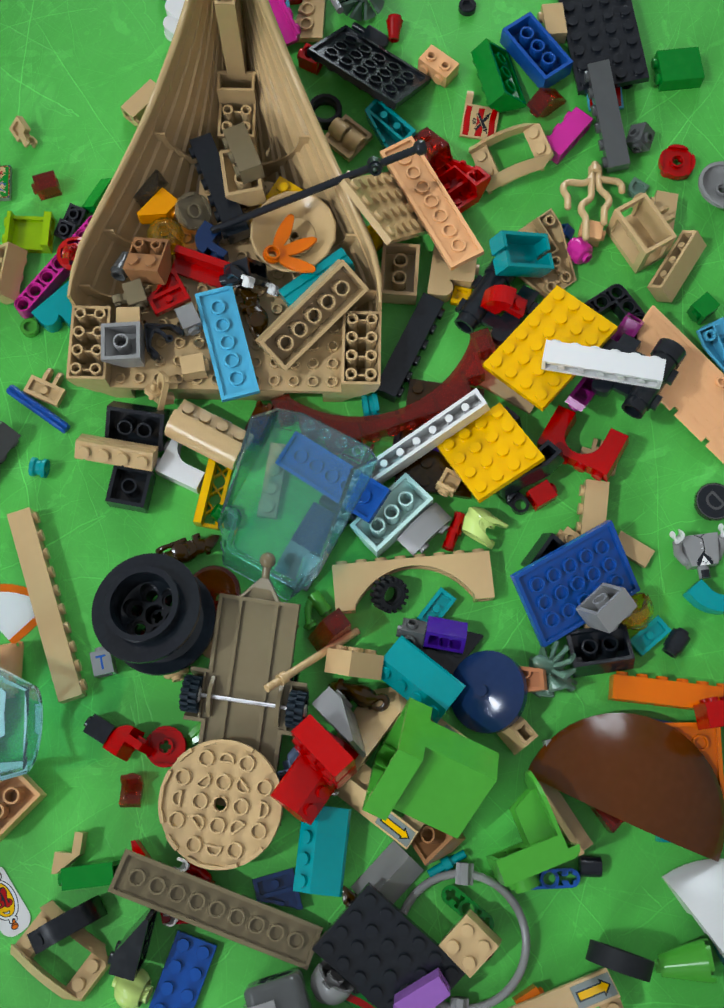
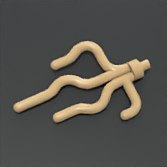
M593 161L588 167V177L586 179H567L560 184L559 188L560 194L564 198V209L568 211L571 209L572 199L567 187L588 186V196L581 200L577 207L578 214L582 218V239L584 241H588L590 238V219L585 207L594 200L595 188L599 195L605 199V203L600 211V223L602 226L608 224V210L613 202L612 196L603 188L602 184L618 186L619 194H624L626 191L625 183L621 179L602 176V166L598 161Z

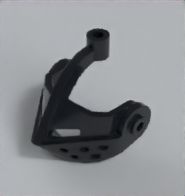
M144 324L145 347L147 353L154 361L160 362L161 356L151 346L153 335L157 333L165 339L167 344H171L174 339L173 336L167 335L162 330H170L178 336L184 337L185 333L177 325Z

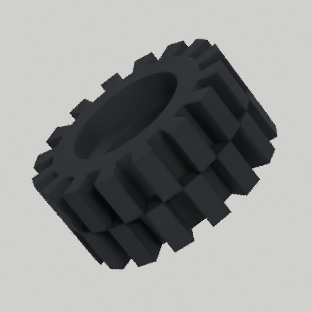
M385 575V578L379 577L380 582L376 580L374 582L376 586L371 587L374 592H370V596L373 597L371 599V602L374 603L373 605L390 614L391 612L396 613L397 609H403L401 605H406L407 602L404 600L409 597L405 594L409 593L406 583L391 575ZM393 587V597L389 601H385L386 591Z

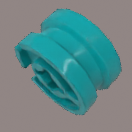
M372 393L370 396L362 395L364 420L370 421V418L380 419L377 393Z

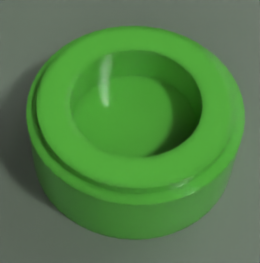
M33 318L23 320L20 325L21 332L29 338L37 336L41 329L37 320Z

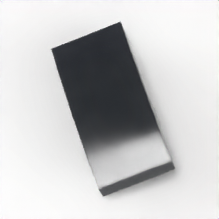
M70 203L64 218H60L53 235L63 240L72 237L83 224L89 211Z

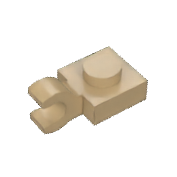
M16 116L9 130L16 141L22 142L24 147L28 148L29 144H31L35 148L38 141L29 134L31 128L23 116Z

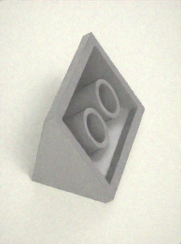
M393 840L351 888L358 895L370 882L394 904L424 869Z

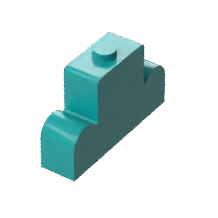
M69 281L31 312L48 332H58L62 328L63 322L69 327L71 325L72 304L67 297Z

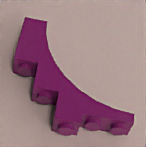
M628 312L611 339L618 342L623 333L635 338L645 322ZM583 377L565 402L568 403L572 410L582 412L595 396V393L591 390L592 379Z

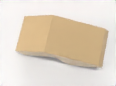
M75 832L72 852L57 851L54 853L51 874L61 873V868L69 867L85 854L88 832Z

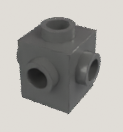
M647 122L631 125L626 138L627 146L634 154L650 151L655 135L654 130Z
M403 618L402 625H398L396 637L402 635L422 650L427 622L413 618Z

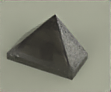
M155 170L133 198L142 208L161 187L165 188L168 182L158 170Z

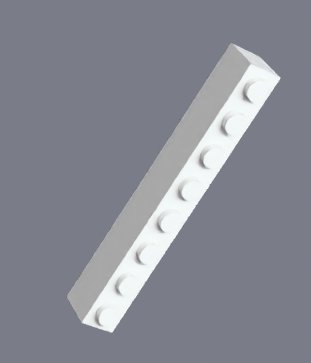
M475 388L358 470L383 484L443 443L444 440L450 438L488 412L490 408L480 392Z

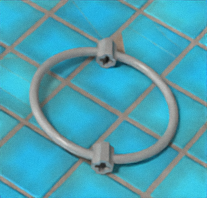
M456 862V869L440 872L416 886L406 898L400 910L407 915L413 903L425 890L436 883L454 878L457 885L473 886V880L485 883L498 891L507 900L518 919L522 936L520 961L513 977L500 992L482 1002L469 1004V997L451 996L450 1002L442 1001L437 1005V1008H492L506 999L515 990L525 973L531 946L529 926L519 902L504 885L486 874L474 871V863Z

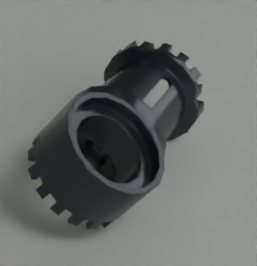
M519 491L504 498L506 503L512 508V511L517 515H523L529 509V500ZM523 501L526 504V508L518 510L515 507V503Z

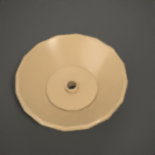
M286 191L275 195L260 207L300 191ZM314 195L253 218L250 240L255 254L267 266L281 272L295 271L284 267L279 262L276 264L267 263L263 258V250L267 246L273 245L274 237L280 224L289 214L294 215V224L285 245L302 238H317V242L308 250L290 257L316 266L329 254L336 240V221L332 211L319 197ZM294 235L298 236L296 239H292Z

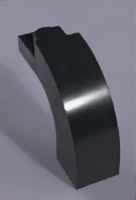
M97 895L27 934L35 954H38L108 913L100 896Z

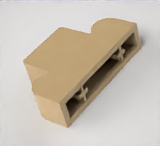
M434 244L427 294L446 303L452 297L454 285L472 289L475 275L478 276L480 264H476L477 258L451 271Z

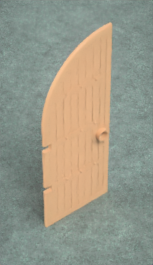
M652 305L642 319L645 323L637 333L636 339L641 341L637 352L650 357V353L659 339L662 338L674 340L685 349L686 356L678 369H676L679 371L671 386L665 384L659 394L663 397L661 403L669 411L675 407L678 411L674 416L698 440L702 442L706 438L709 442L705 446L724 464V374L671 321Z

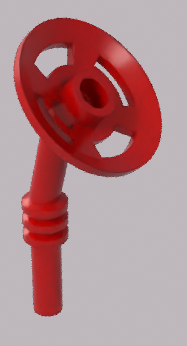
M82 237L67 238L59 245L57 260L64 269L71 270L72 265H70V261H74L79 243L68 244V242L80 241Z

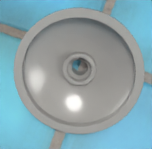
M724 161L713 162L707 165L698 178V187L703 198L713 206L724 209Z

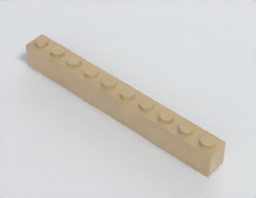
M30 507L7 514L8 522L58 702L65 704L87 696L86 690H88L86 680L81 677L82 665L75 656L77 647L74 640L71 641L69 633H72L69 622H66L64 617L66 609L64 604L60 603V588L54 582L56 573L53 566L49 564L48 559H51L48 548H45L43 543L46 538L43 530L39 529L38 523L41 522L39 514Z

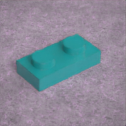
M440 587L419 614L417 620L427 622L428 616L443 618L456 601V598Z
M658 615L630 639L631 645L641 657L672 630Z

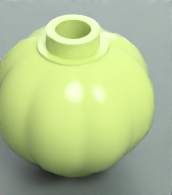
M143 968L140 969L134 981L115 976L112 982L115 1000L122 1008H139L143 1003L147 1004L153 992V986H150L151 978Z

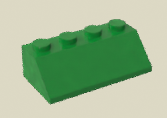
M486 38L471 51L488 107L500 113L525 108L527 104L509 53Z

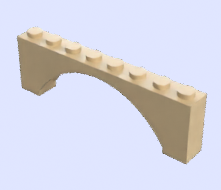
M483 548L473 549L472 552L465 553L464 550L453 551V554L446 555L445 552L433 553V556L416 554L413 558H406V556L401 555L395 556L391 560H386V557L375 558V561L367 562V559L355 560V563L338 561L335 562L336 565H332L336 615L356 613V606L366 592L375 585L374 582L376 580L380 581L379 577L385 578V575L409 569L430 570L449 577L473 597V602L493 601L495 598L489 551H484Z

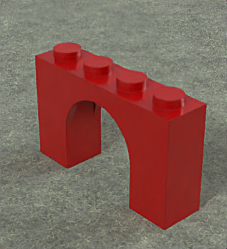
M558 405L537 441V448L549 440L562 450L564 459L562 464H569L578 472H586L598 481L604 480L607 482L629 444V436L611 428L602 445L596 451L588 454L576 453L566 444V438L576 422V412Z

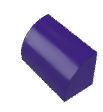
M428 616L423 646L463 654L467 639L468 623Z

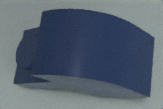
M205 220L195 235L197 251L228 262V251L218 246L222 240L221 231L215 234L211 233L210 228L214 225Z

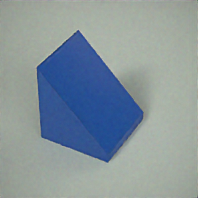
M568 223L561 224L565 238L571 240L575 230Z

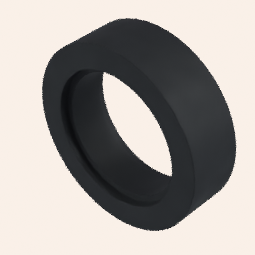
M590 939L585 958L597 965L646 982H650L655 964L654 961L592 939Z

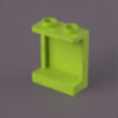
M7 211V217L4 218L5 234H2V244L11 242L27 250V253L52 254L53 234L56 225L52 212L44 211V216L39 217L15 216L12 211Z

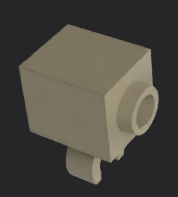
M140 278L123 283L124 293L111 296L115 307L128 303L129 307H140L142 311L147 306H150Z

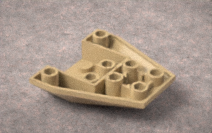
M552 208L518 230L519 232L548 234L551 249L537 260L547 253H552L555 268L542 278H518L533 290L539 292L543 298L557 285L565 289L577 280L571 257L567 251L568 246L561 222Z

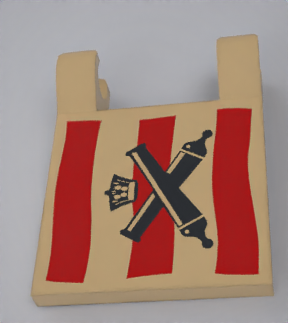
M467 91L459 137L483 140L496 133L499 112L487 106L472 104L474 92Z

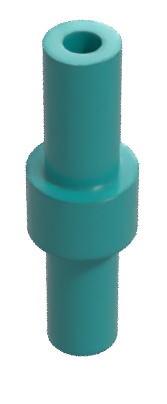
M461 850L449 858L446 856L441 859L440 863L428 869L427 872L432 877L444 870L448 871L453 868L456 862L465 859L467 856Z

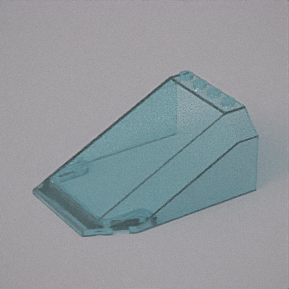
M276 408L251 416L218 520V528L221 529L222 534L220 544L223 551V565L255 583L262 576L261 555L266 552L272 553L276 558V563L270 570L269 579L279 597L286 601L293 598L321 572L371 479L378 460L371 448L301 412Z

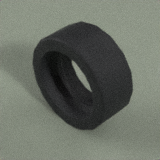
M323 93L316 95L310 101L314 112L319 106L329 105L336 110L335 115L331 118L322 119L317 117L322 130H328L335 118H342V106L336 96Z

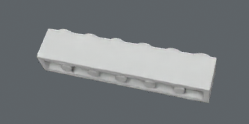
M553 339L546 340L541 369L660 389L666 359H661L659 356H643L636 352L625 353L617 349L606 350L598 346H582L579 343H564Z

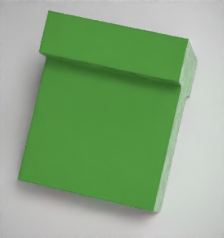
M410 697L375 755L362 810L386 821L391 811L395 809L458 839L497 781L499 753L430 721L433 708Z

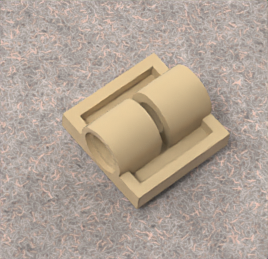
M347 114L342 118H335L325 134L330 148L348 162L373 139V135Z

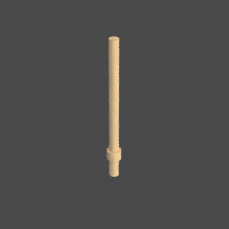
M358 628L352 629L286 672H280L275 676V679L264 685V689L266 692H270L279 685H285L290 681V678L325 657L328 648L336 649V645H344L358 636L360 630Z

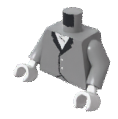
M722 523L718 525V530L721 532L719 535L718 532L685 536V533L678 529L679 534L677 536L673 531L669 533L670 537L674 539L672 542L674 557L687 570L697 569L699 580L711 578L709 567L716 566L722 560L724 555V525Z

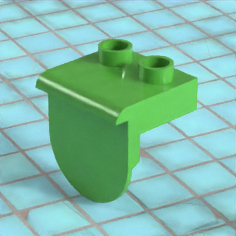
M530 770L524 772L527 790L509 808L522 842L486 856L495 880L505 887L509 886L510 890H515L516 894L536 888L540 885L537 874L573 860L580 853V844L564 840L548 799L537 778Z

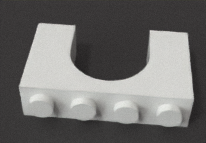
M173 439L167 441L164 446V454L161 458H158L157 465L155 466L157 475L199 494L205 472L181 460L180 451L182 444Z

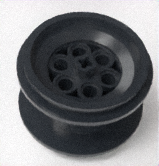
M148 553L123 561L104 578L93 600L92 625L100 644L110 654L123 660L134 670L147 675H169L187 668L204 653L214 635L216 606L210 591L182 562L168 555ZM158 595L157 599L152 602V599ZM143 609L141 615L137 616L138 612ZM146 628L145 633L140 635L141 631Z

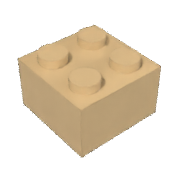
M336 645V649H327L324 672L381 680L384 656L376 655L377 650Z
M469 909L438 946L471 978L497 950L502 939L475 912Z

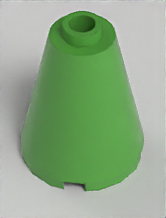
M701 938L658 954V959H654L656 973H661V976L665 978L711 984L717 983L716 977L712 978L715 967L710 945H705L709 941L708 938Z

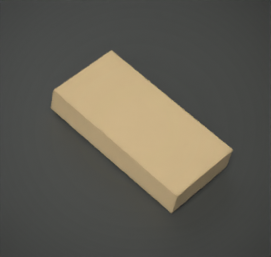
M620 531L618 537L627 559L645 568L655 551Z

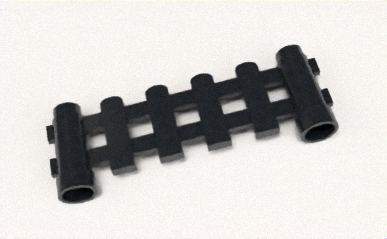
M492 260L486 268L484 276L478 275L473 282L472 288L474 290L468 299L462 298L455 308V311L459 314L454 321L455 325L467 334H473L477 327L484 325L492 329L491 339L500 346L539 305L536 302L540 298V293L525 285L516 293L528 300L524 316L520 319L506 311L500 317L482 308L480 305L486 289L494 285L511 286L516 276H497ZM623 333L618 342L610 338L601 348L606 350L617 349L625 353L636 352L646 356L637 352L641 341ZM668 338L659 339L650 354L651 356H659L661 359H666L660 389L590 378L593 380L591 390L601 397H607L612 390L624 395L625 401L621 406L622 410L633 418L641 419L649 409L654 411L657 409L663 398L659 394L665 384L671 386L679 373L676 369H678L685 358L686 351L674 340Z

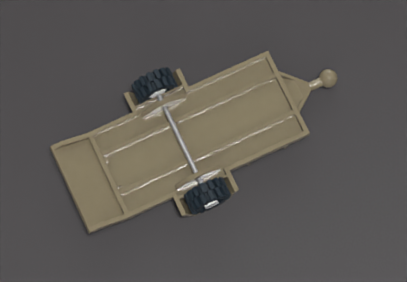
M266 552L260 557V564L263 569L262 576L240 596L219 593L209 669L191 666L190 671L192 675L186 674L182 682L179 708L181 711H185L183 719L201 722L198 744L219 739L234 740L247 744L259 751L271 763L274 770L278 772L283 735L292 736L291 731L307 717L309 689L307 683L289 681L283 686L279 685L270 692H266L264 689V685L275 679L277 674L292 668L301 604L280 601L269 579L270 570L275 565L276 558L272 553ZM218 798L216 805L226 806V802L223 798Z

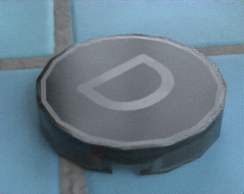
M719 483L705 484L695 494V509L706 520L720 521L724 519V485Z

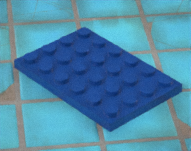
M612 520L601 523L510 575L539 644L544 648L585 624L576 608L602 583L624 587L630 596L640 591Z

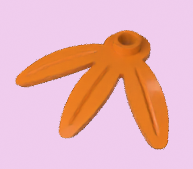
M289 214L280 224L275 234L273 245H269L263 250V258L267 263L276 264L279 262L284 267L295 272L314 273L316 271L315 266L290 256L308 250L317 242V238H302L285 245L294 224V215Z

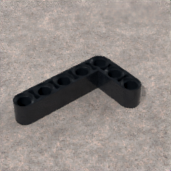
M620 284L611 285L584 303L602 316L612 310L620 321L628 313L623 308H628L631 314L641 320L645 316L643 310ZM612 293L617 294L619 297H614ZM597 303L603 304L604 307L598 306Z

